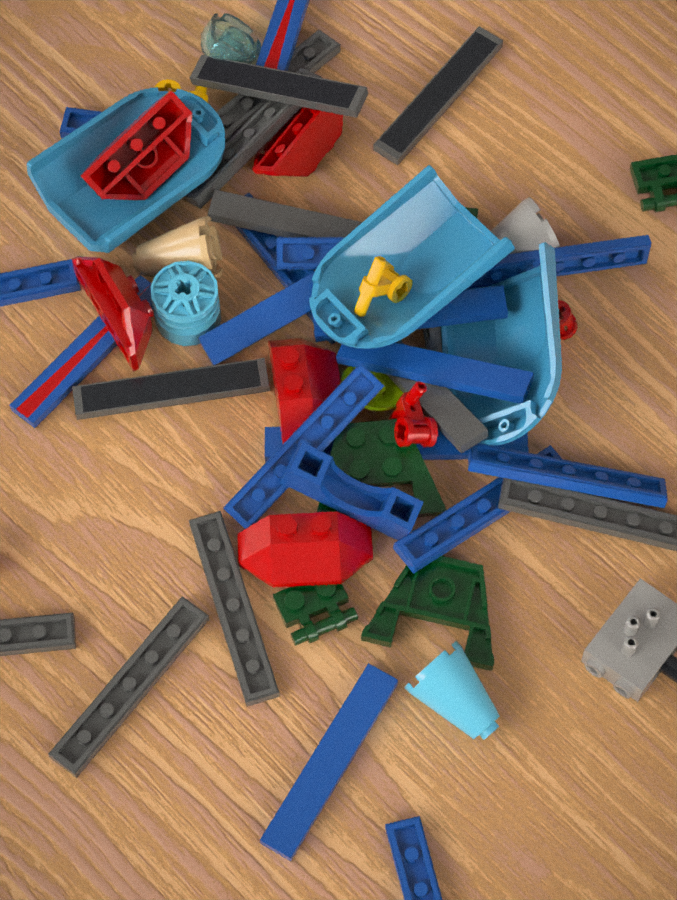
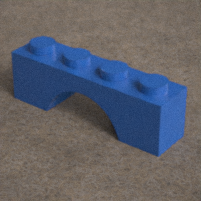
M304 442L293 453L280 483L397 541L412 531L424 503L394 487H375L350 477L335 464L332 456Z

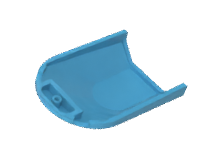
M158 87L136 91L124 97L28 161L27 174L48 211L89 251L110 253L203 183L219 166L225 150V129L217 112L205 100L181 89H177L174 92L193 113L190 157L146 200L101 199L80 175L145 110L169 92L158 91Z
M428 165L333 247L321 260L312 278L314 284L311 298H309L311 312L323 332L342 345L361 349L384 347L398 342L414 332L515 248L508 237L499 240L455 198L437 175L435 169ZM381 256L394 266V271L398 274L406 275L412 279V288L409 294L398 303H393L388 299L387 295L372 298L366 316H357L354 313V308L360 296V284L363 277L368 275L374 258Z
M546 242L539 244L540 266L492 285H504L508 318L441 326L443 353L529 371L534 374V381L525 402L520 404L448 388L488 429L489 437L479 442V444L502 445L525 435L547 413L559 389L562 375V355L555 248Z

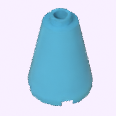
M455 641L451 644L455 650L451 655L444 650L415 676L419 681L415 687L408 683L404 688L472 739L480 735L485 740L499 727L495 720L500 715L463 648Z

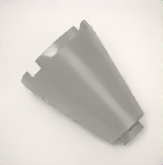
M530 197L523 200L491 230L499 240L508 237L512 241L515 249L510 254L539 250V244L543 242L548 243L554 248L560 247L547 219H543L539 213L536 214L540 211V208Z

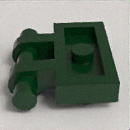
M677 154L631 162L630 172L637 195L650 193L651 198L640 200L642 212L653 210L655 213L662 212L667 207L677 206V193L663 195L662 190L677 189Z
M343 584L294 586L272 594L273 601L285 627L289 628L298 623L301 629L290 633L295 646L306 641L309 644L319 640L320 635L335 629L339 632L346 629L347 624L358 620L354 607L342 612L339 609V606L349 602V597ZM325 612L329 615L328 618L316 623L310 620V618Z

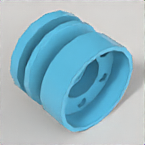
M179 261L163 267L155 275L150 288L155 322L159 332L164 338L174 344L181 346L200 344L198 337L218 327L221 322L218 285L213 273L202 264L192 261Z

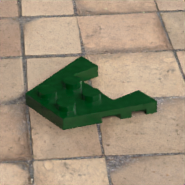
M397 419L349 423L334 439L330 456L333 457L335 464L350 477L375 487L412 484L413 497L424 502L418 517L440 515L446 511L442 498L417 445L411 444L409 447H399L394 437V427ZM319 502L317 512L336 511Z
M440 556L414 574L406 565L386 599L377 608L376 614L370 623L363 629L361 641L391 647L399 616L403 615L469 631L464 652L471 665L476 668L492 671L494 655L492 653L483 565Z

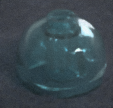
M218 13L214 14L201 33L200 46L203 55L216 60H232L252 64L261 51L259 39L254 42L250 36L253 30L242 20L231 14L224 13L222 17H217Z

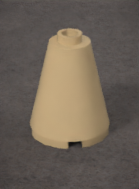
M209 216L198 218L138 245L136 252L132 254L135 270L140 271L143 276L155 277L167 265L179 261H192L208 268L213 273L215 279L221 278L223 268L217 269V261L222 260L219 237L215 225L208 226L207 224L212 219Z

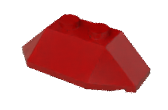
M170 90L145 110L110 143L80 177L101 199L146 200L189 159L193 113Z
M301 107L255 154L254 166L252 167L253 172L270 176L308 177L316 170L319 162L332 150L334 143L342 135L343 115Z
M81 256L72 258L75 275L132 371L138 370L153 331L151 318L154 317V313L149 302L146 299L141 301L137 294L139 293L137 283L132 275L127 277L120 266L101 258Z
M302 338L268 341L282 445L341 384L336 352Z
M338 511L268 515L237 534L238 566L248 570L255 577L273 588L342 584L365 564L373 560L371 527Z

